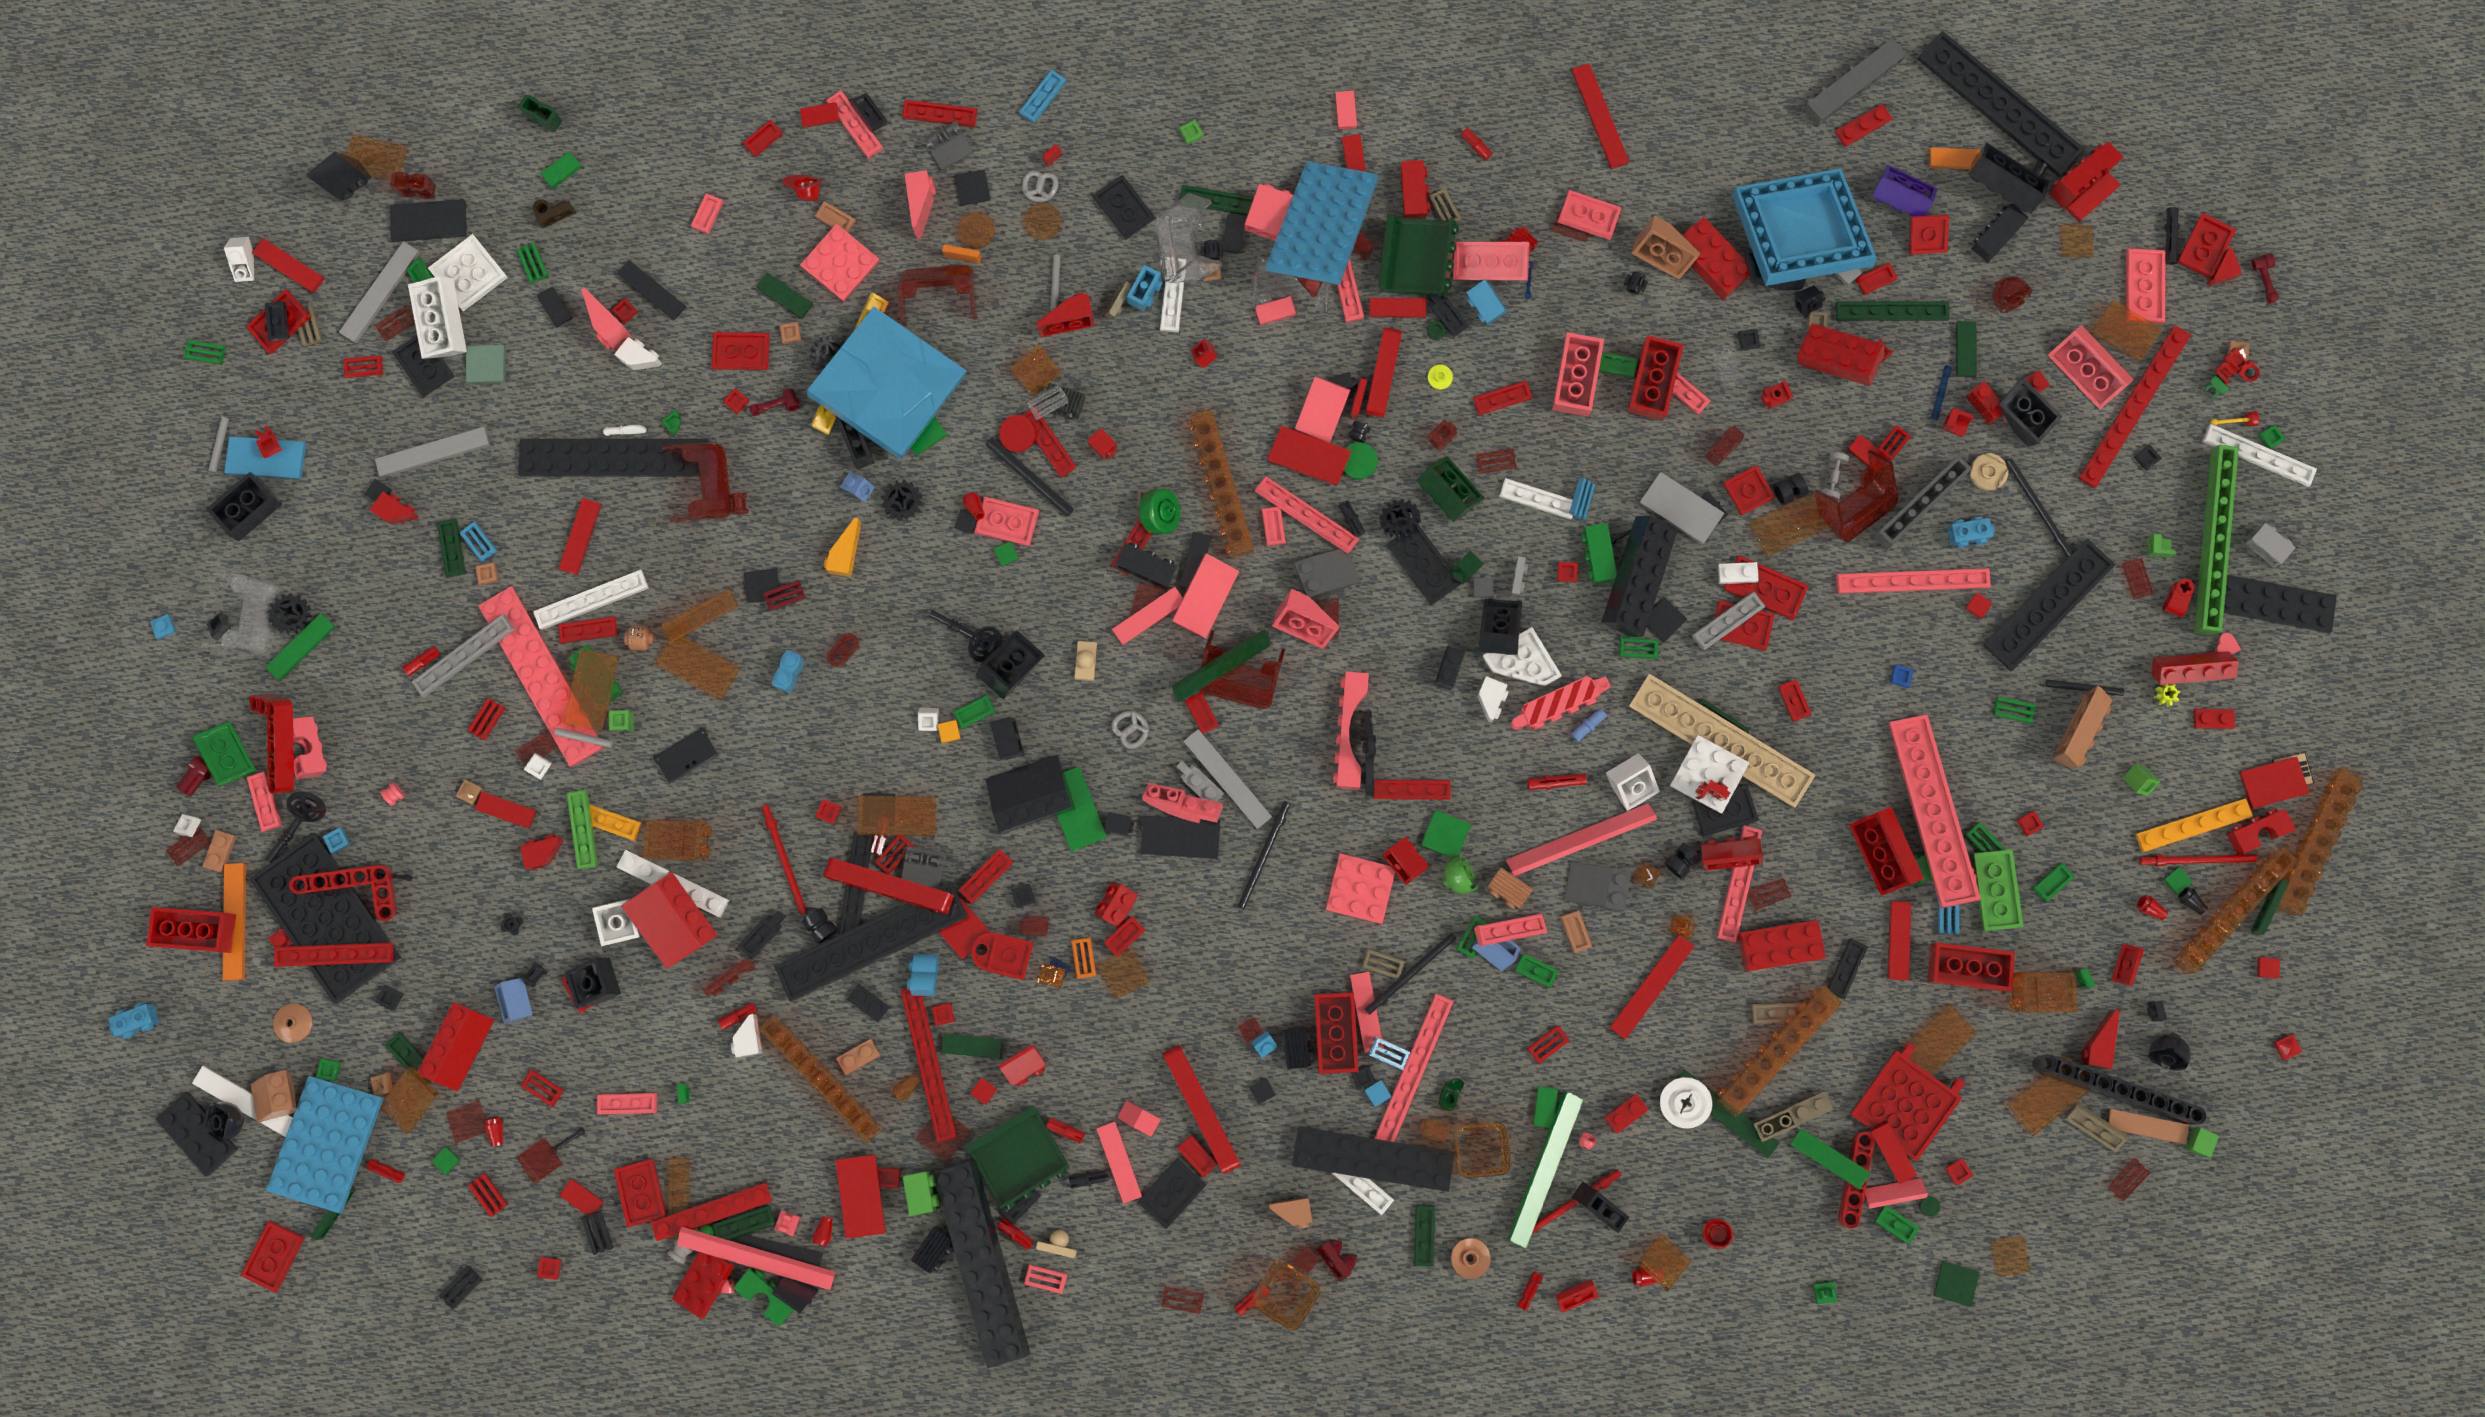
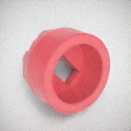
M1586 1132L1579 1139L1580 1147H1585V1150L1591 1149L1596 1143L1595 1137Z
M732 1279L726 1280L720 1293H736L734 1289L735 1282Z

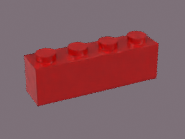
M2229 651L2153 658L2151 674L2160 685L2237 678L2238 660Z

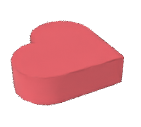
M2224 633L2218 637V645L2215 648V652L2229 651L2231 654H2234L2241 650L2232 634Z

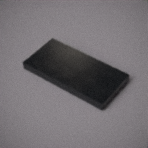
M459 199L390 205L391 241L403 242L467 237L466 201Z
M1419 526L1418 529L1413 528L1414 534L1408 532L1406 538L1400 535L1399 539L1396 537L1386 546L1432 606L1462 583L1454 578L1450 572L1452 570Z
M1143 815L1141 854L1218 859L1221 821L1218 820L1216 823L1201 819L1199 823L1178 817Z

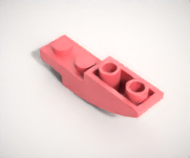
M1148 783L1142 797L1143 801L1161 811L1199 823L1201 819L1217 823L1223 808L1220 802L1185 795V790Z

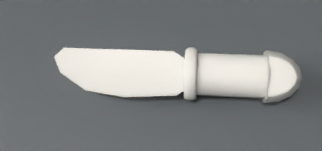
M641 425L606 427L603 429V434L607 436L645 433L647 429Z

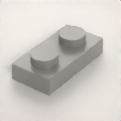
M1518 556L1516 560L1510 597L1518 598L1519 594L1524 591L1525 582H1522V577L1527 574L1528 564L1525 563L1526 557Z

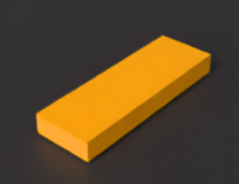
M590 805L593 827L633 841L636 840L641 822Z

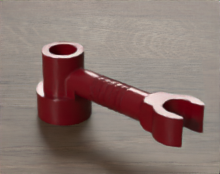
M2268 253L2260 258L2253 259L2251 264L2253 270L2260 271L2266 289V298L2268 303L2271 304L2279 300V296L2271 283L2268 269L2275 267V258L2272 253Z
M786 389L783 391V397L763 404L750 405L749 409L752 416H758L764 411L785 404L787 411H794L799 409L801 404L799 398H796L794 389Z

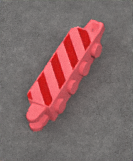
M1586 676L1524 704L1520 712L1521 715L1513 718L1510 725L1514 730H1519L1526 726L1528 729H1540L1545 726L1544 722L1549 720L1555 722L1561 719L1562 714L1566 712L1570 715L1579 711V707L1584 704L1587 707L1595 704L1600 694L1611 686L1606 677L1593 680Z

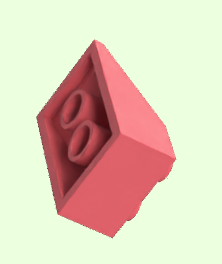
M927 170L905 173L912 228L917 239L922 237L934 202L933 195H936L932 176L929 177Z
M583 287L581 291L592 326L597 332L595 336L608 350L612 348L616 352L625 340L632 336Z
M1293 589L1289 591L1277 608L1272 627L1322 649L1325 648L1339 629V625L1309 596Z

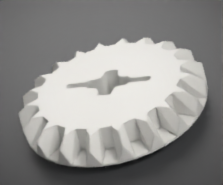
M1682 1077L1674 1079L1663 1089L1660 1107L1663 1115L1671 1124L1680 1128H1694L1701 1125L1709 1117L1712 1110V1098L1707 1087L1699 1080H1695L1692 1077ZM1690 1096L1691 1105H1686L1681 1111L1683 1105L1681 1099L1685 1100Z

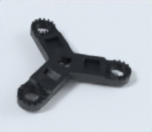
M1363 711L1364 729L1360 731L1361 741H1364L1362 742V751L1365 754V763H1361V773L1365 774V796L1374 795L1376 735H1373L1372 722H1370L1372 721L1370 719L1372 718L1371 711Z

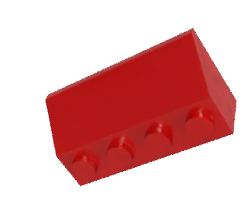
M453 1002L416 1074L452 1090L459 1091L495 1020L463 1004Z

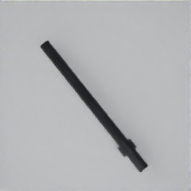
M2010 458L2005 463L2053 535L2055 544L2060 546L2066 557H2069L2073 554V551L2067 544L2065 535L2060 533L2014 460Z
M1287 801L1283 802L1279 813L1275 815L1274 825L1237 907L1243 910L1248 903L1281 826L1285 824L1287 819L1285 817L1291 805Z
M1452 933L1448 935L1385 992H1380L1375 997V1000L1364 1010L1370 1015L1379 1006H1384L1388 1002V998L1457 939Z

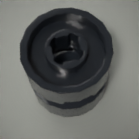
M1798 472L1788 476L1787 481L1782 479L1773 484V491L1779 503L1783 506L1793 502L1794 498L1799 499L1809 494L1807 483Z
M1685 843L1678 847L1675 851L1676 855H1671L1664 862L1665 866L1681 880L1689 874L1690 867L1694 868L1701 861L1700 856Z
M823 908L815 910L801 922L808 931H812L811 937L817 945L823 943L838 931L832 921H827L828 916Z

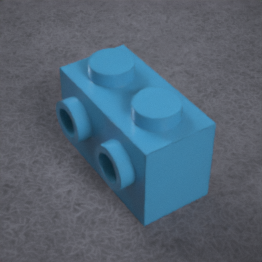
M1144 265L1127 295L1128 304L1145 312L1147 307L1150 308L1154 301L1153 295L1156 291L1159 292L1163 284L1161 273Z
M1483 280L1466 292L1469 296L1467 298L1468 302L1472 307L1476 306L1479 311L1477 315L1483 323L1491 324L1508 312L1488 280Z

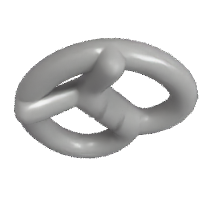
M1029 171L1022 181L1024 195L1034 202L1050 200L1058 189V178L1053 173L1042 174L1038 171ZM1032 176H1036L1038 178L1036 189L1028 190L1029 179ZM1046 178H1050L1053 181L1052 189L1048 194L1043 191Z
M1125 711L1118 714L1111 724L1112 731L1120 737L1121 743L1128 749H1135L1141 746L1149 734L1147 721L1141 714L1135 711ZM1125 717H1131L1132 724L1120 731L1117 728L1118 722ZM1137 719L1140 721L1142 726L1137 724ZM1135 730L1143 732L1140 739L1134 743H1129L1126 740V737Z

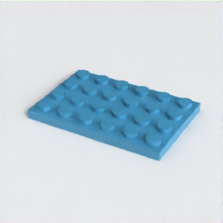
M308 1076L266 1191L333 1212L342 1213L384 1098Z

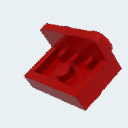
M1709 780L1700 783L1695 791L1698 793L1695 798L1698 800L1702 799L1708 792L1718 800L1723 801L1731 793L1727 791L1728 787L1725 784Z
M1113 881L1107 887L1102 901L1096 906L1094 915L1120 928L1139 895Z

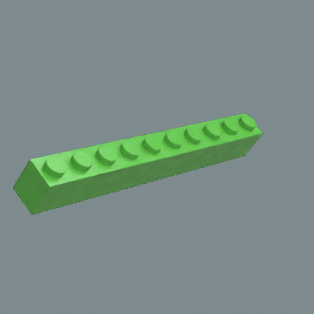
M2219 444L2211 450L2194 628L2195 634L2214 636L2222 632L2239 447Z

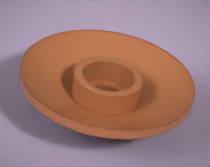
M300 1004L283 1006L274 1017V1032L279 1039L288 1043L303 1040L312 1028V1016L309 1010ZM291 1019L293 1024L289 1027L288 1021Z
M1463 1239L1452 1250V1266L1456 1273L1464 1278H1478L1490 1266V1252L1487 1246L1478 1239ZM1469 1254L1473 1256V1260L1471 1262H1468L1466 1260V1257Z

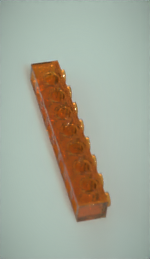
M1212 408L1191 413L1190 420L1187 422L1190 432L1194 431L1196 438H1193L1195 449H1199L1201 453L1198 459L1200 466H1204L1206 470L1203 476L1205 483L1210 484L1211 491L1208 492L1211 502L1215 501L1217 507L1214 509L1216 519L1221 520L1222 526H1219L1221 536L1226 537L1227 544H1224L1227 555L1231 554L1232 560L1253 554L1254 547ZM1202 428H1207L1209 433L1202 435L1199 431ZM1206 446H1213L1215 448L1210 453L1204 450ZM1217 463L1220 467L1217 470H1212L1210 465ZM1223 481L1225 486L1218 488L1215 486V483ZM1227 498L1231 502L1229 505L1224 506L1220 501ZM1228 516H1233L1236 518V521L1228 523L1225 519ZM1233 534H1239L1241 536V539L1239 541H1233L1231 539V536Z
M2344 767L2334 770L2284 878L2289 884L2277 907L2278 909L2291 916H2298L2306 911L2308 898L2315 892L2316 887L2314 885L2323 874L2324 870L2322 868L2331 857V848L2337 843L2339 839L2338 833L2347 822L2346 816L2348 811H2351L2355 805L2354 798L2363 787L2361 783L2364 777ZM2341 787L2345 790V796L2341 793ZM2333 804L2338 808L2337 813L2333 810ZM2326 821H2327V822L2329 823V825H2330V829H2329V830L2325 827V822H2326ZM2318 838L2322 841L2321 847L2317 844ZM2310 855L2314 858L2313 864L2309 861ZM2302 872L2306 875V881L2301 878ZM2294 889L2298 892V898H2295L2293 895Z
M2284 847L2273 849L2172 961L2186 974L2197 973L2298 860Z
M1826 986L1816 987L1810 993L1811 998L1807 1002L1803 1001L1796 1008L1798 1012L1794 1016L1790 1015L1783 1022L1785 1026L1781 1030L1777 1029L1770 1036L1772 1040L1767 1045L1764 1043L1757 1050L1758 1055L1754 1059L1750 1058L1744 1064L1745 1069L1741 1073L1737 1072L1730 1081L1732 1083L1727 1088L1724 1086L1717 1093L1719 1097L1715 1101L1732 1117H1737L1843 1003ZM1815 1002H1818L1821 1005V1011L1819 1013L1815 1012L1813 1009V1005ZM1802 1016L1808 1019V1025L1806 1027H1803L1800 1024V1019ZM1790 1030L1795 1034V1039L1792 1042L1787 1039V1032ZM1775 1045H1779L1782 1049V1053L1779 1056L1773 1051ZM1762 1059H1766L1769 1063L1766 1070H1763L1760 1066ZM1750 1073L1755 1076L1753 1084H1749L1747 1081V1076ZM1737 1087L1742 1090V1096L1739 1099L1733 1093Z
M772 1015L759 1028L865 1143H870L884 1129L778 1016Z

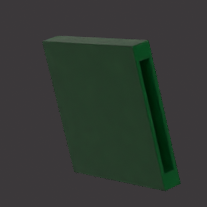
M1942 1261L1934 1296L1972 1307L1980 1272Z

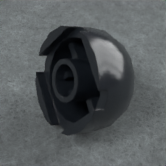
M2174 1033L2163 1034L2153 1040L2149 1048L2148 1058L2161 1067L2162 1062L2170 1066L2169 1070L2181 1071L2187 1068L2191 1058V1051L2187 1042L2179 1035Z
M230 1102L213 1103L214 1105L209 1106L205 1113V1127L209 1126L210 1130L207 1133L208 1137L214 1142H224L235 1138L241 1132L244 1123V1115L237 1105Z

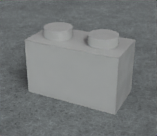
M2267 523L2259 526L2244 543L2273 568L2281 565L2296 548L2288 538L2282 537L2275 527Z

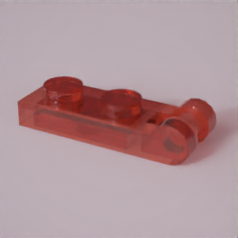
M748 959L742 960L702 990L706 996H718L724 991L723 987L727 984L733 985L740 979L739 976L745 971H753L755 963Z

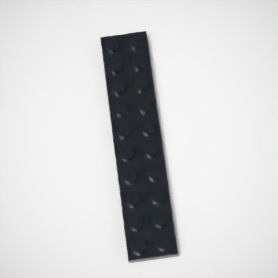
M1941 31L1918 56V61L2038 161H2041L2042 164L2043 162L2046 163L2048 169L2058 177L2085 149L1944 31Z
M520 439L518 475L520 477H708L709 440Z
M951 882L938 888V890L954 895L948 915L906 903L774 966L789 1002L804 997L967 919L968 915L954 884Z

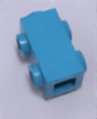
M1982 516L1972 518L1968 522H1964V520L1953 521L1952 525L1947 528L1951 546H1957L1958 548L1968 547L1970 543H1976V545L1986 544L1995 532L1990 518L1983 519Z
M142 1002L134 1005V1009L129 1011L124 1009L116 1012V1016L109 1018V1029L114 1037L128 1039L134 1037L135 1032L140 1030L146 1032L154 1029L153 1025L160 1023L155 1006Z

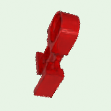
M2237 347L2231 349V353L2223 357L2225 361L2213 371L2226 384L2230 383L2228 378L2236 373L2248 382H2253L2260 376L2259 368L2251 360L2246 361L2238 352L2240 349ZM2248 368H2254L2255 374L2251 378H2246L2245 371Z

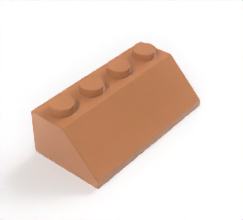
M2097 686L2085 692L2052 757L2055 761L2071 769L2081 767L2084 764L2087 750H2090L2094 745L2095 740L2093 738L2095 734H2098L2103 727L2101 722L2104 716L2106 717L2111 711L2112 707L2110 704L2112 699L2101 687Z

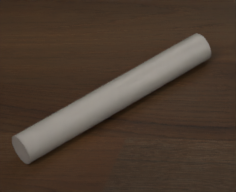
M1053 255L1050 310H1054L1058 306L1060 255Z
M221 417L209 472L216 473L229 418Z
M561 728L555 729V735L608 748L613 746L612 740Z

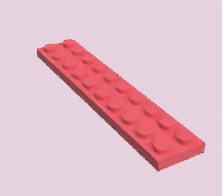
M511 586L478 605L488 624L500 615L505 614L516 629L499 643L568 765L573 767L604 749V746L555 735V729L561 728L599 737L515 589Z
M1928 714L1889 722L1888 725L1940 907L1946 908L1981 900Z

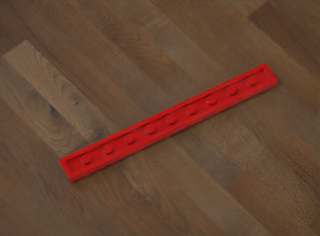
M2176 325L2172 327L2078 479L2093 488L2098 486L2191 334Z

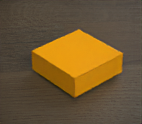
M957 720L938 724L942 744L961 740Z

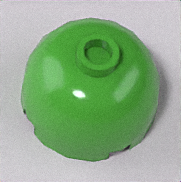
M1459 855L1446 864L1443 883L1447 889L1451 888L1457 894H1468L1477 890L1479 886L1478 883L1474 885L1472 879H1476L1469 863L1466 859L1462 861L1463 856Z

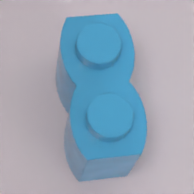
M787 650L781 657L780 668L773 676L772 685L778 690L788 694L791 693L796 686L797 676L804 667V658L797 653Z
M914 954L913 960L909 961V971L912 974L911 978L907 979V989H910L911 995L935 996L939 962L938 955Z

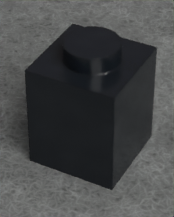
M1108 812L1104 831L1105 833L1128 837L1129 833H1133L1135 822H1132L1131 816Z

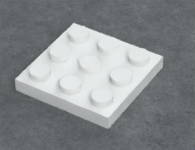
M473 234L428 267L435 277L442 276L453 279L458 306L463 312L508 278Z
M1697 735L1670 787L1722 814L1749 762ZM1713 780L1716 783L1719 781L1728 787L1727 791L1731 794L1726 800L1720 801L1707 792L1704 798L1698 800L1695 798L1698 794L1695 791L1701 782Z

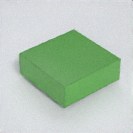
M1196 120L1179 127V131L1187 145L1204 137Z

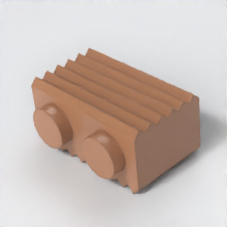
M1502 867L1499 868L1486 887L1489 889L1488 893L1496 899L1501 897L1506 901L1504 904L1512 910L1515 908L1519 910L1533 891L1531 887Z

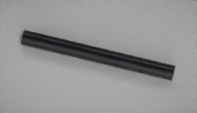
M2046 680V687L2087 692L2099 686ZM2099 686L2110 695L2123 696L2125 692L2124 688Z

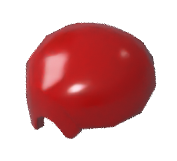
M1715 1218L1704 1225L1702 1235L1704 1242L1709 1247L1723 1249L1732 1242L1733 1231L1725 1220Z

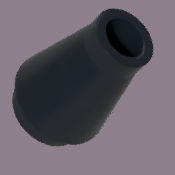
M2186 887L2178 894L2180 903L2199 915L2207 911L2208 906L2205 905L2194 888Z

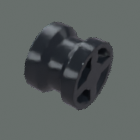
M1354 421L1352 424L1353 429L1349 431L1348 437L1357 442L1365 443L1367 439L1366 434L1370 432L1371 428L1362 422Z

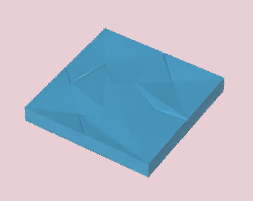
M1841 168L1734 187L1732 198L1765 286L1874 266L1877 257Z
M873 306L809 387L807 396L901 460L964 379L967 370Z

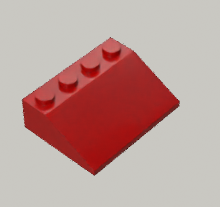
M669 871L621 905L666 969L717 936L715 930L672 871Z

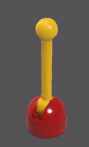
M2250 411L2243 418L2212 419L2210 424L2216 426L2217 424L2244 422L2245 425L2250 427L2258 426L2259 414L2257 411Z

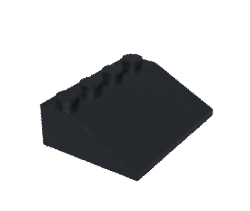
M1058 754L986 779L992 812L999 833L1005 834L1076 809Z

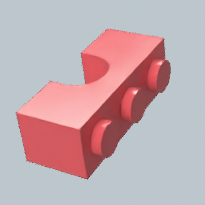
M313 716L293 718L294 742L301 744L305 751L304 755H299L294 759L296 779L318 777L326 772L327 764L325 759H323L322 743L319 741L318 727L314 722Z

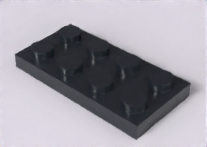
M185 1091L155 1119L204 1176L208 1177L235 1153L238 1148L231 1140L214 1142L208 1137L207 1133L210 1132L209 1126L205 1127L204 1123L206 1111L188 1091Z

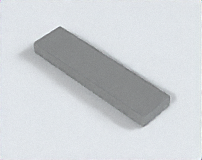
M1752 592L1697 631L1692 637L1704 651L1765 608V605L1756 593Z

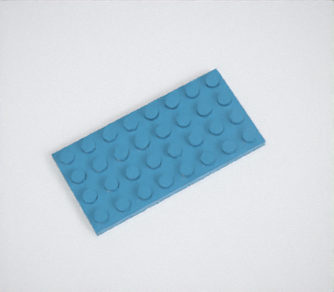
M1307 161L1266 264V271L1340 285L1378 182V174Z

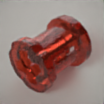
M733 493L730 495V499L733 502V515L749 513V510L746 508L747 493Z

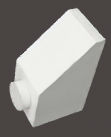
M751 1014L746 1018L733 1037L731 1051L737 1058L762 1054L758 1020L755 1014Z

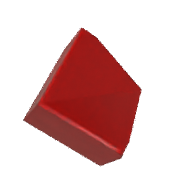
M1203 339L1191 349L1195 363L1203 368L1207 367L1218 357L1214 346L1206 339Z

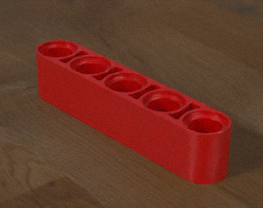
M1387 327L1383 329L1366 409L1367 415L1381 418L1385 416L1402 330Z
M1860 1131L1855 1133L1852 1138L1849 1159L1855 1163L1856 1157L1862 1155L1864 1161L1860 1166L1868 1172L1875 1143L1871 1133ZM1862 1135H1865L1867 1138L1865 1146H1862L1859 1142ZM1868 1178L1860 1190L1846 1180L1844 1181L1838 1221L1841 1226L1853 1229L1859 1225ZM1851 1194L1856 1196V1203L1853 1205L1849 1203V1196ZM1850 1213L1853 1221L1848 1225L1845 1222V1216Z

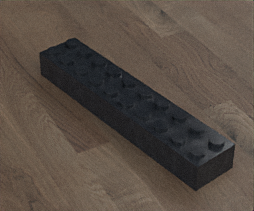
M970 1161L934 1172L935 1184L986 1367L988 1369L1025 1358L1031 1353L977 1161Z

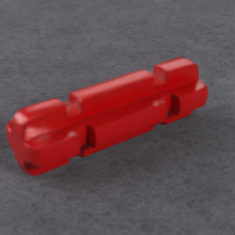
M370 1159L366 1166L368 1170L392 1179L396 1183H401L405 1178V1173L396 1171V1169L383 1163L379 1164V1161L375 1159Z
M1537 1272L1532 1273L1531 1281H1528L1522 1294L1523 1297L1517 1304L1519 1308L1528 1310L1530 1300L1532 1301L1539 1287L1537 1285L1541 1283L1543 1278L1541 1274Z
M1264 1283L1256 1287V1291L1253 1290L1243 1298L1242 1303L1239 1302L1234 1306L1235 1311L1240 1316L1247 1312V1308L1250 1309L1260 1301L1262 1295L1265 1296L1269 1293V1289Z

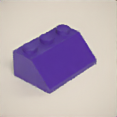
M1887 164L1872 196L1881 203L1886 202L1892 205L1897 211L1909 213V216H1922L1928 213L1935 200L1938 188Z

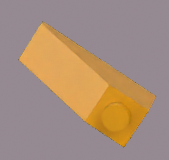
M859 518L852 520L829 551L828 557H825L824 568H826L829 574L852 576L861 527Z

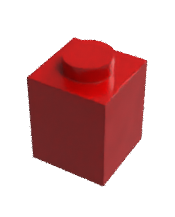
M1102 428L1087 440L1088 446L1103 460L1112 458L1117 452V443Z

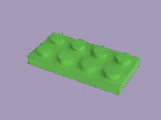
M2013 849L1972 854L1976 884L1981 900L1978 902L1982 930L1991 931L2024 927Z

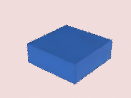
M1895 664L1889 683L1909 688L1914 669Z

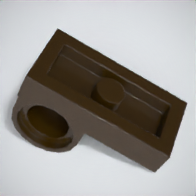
M539 199L534 202L532 207L537 222L542 228H546L577 213L569 200L560 202L556 207L552 208L548 201ZM544 208H547L546 212L541 213Z

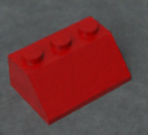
M1755 836L1745 837L1742 841H1736L1735 838L1725 839L1724 843L1706 841L1705 845H1701L1704 871L1763 865L1761 841L1756 839Z

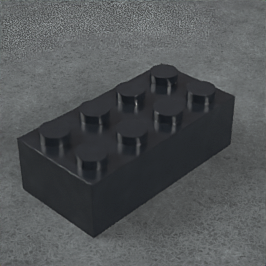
M1987 142L1973 159L1968 173L1974 181L1983 183L1988 190L1999 193L2004 200L2013 202L2018 205L2020 210L2030 214L2033 213L2045 198L2049 181Z

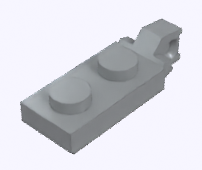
M1182 761L1176 766L1183 773L1180 777L1183 782L1201 799L1217 802L1224 795L1197 767L1195 768L1193 765L1188 767Z

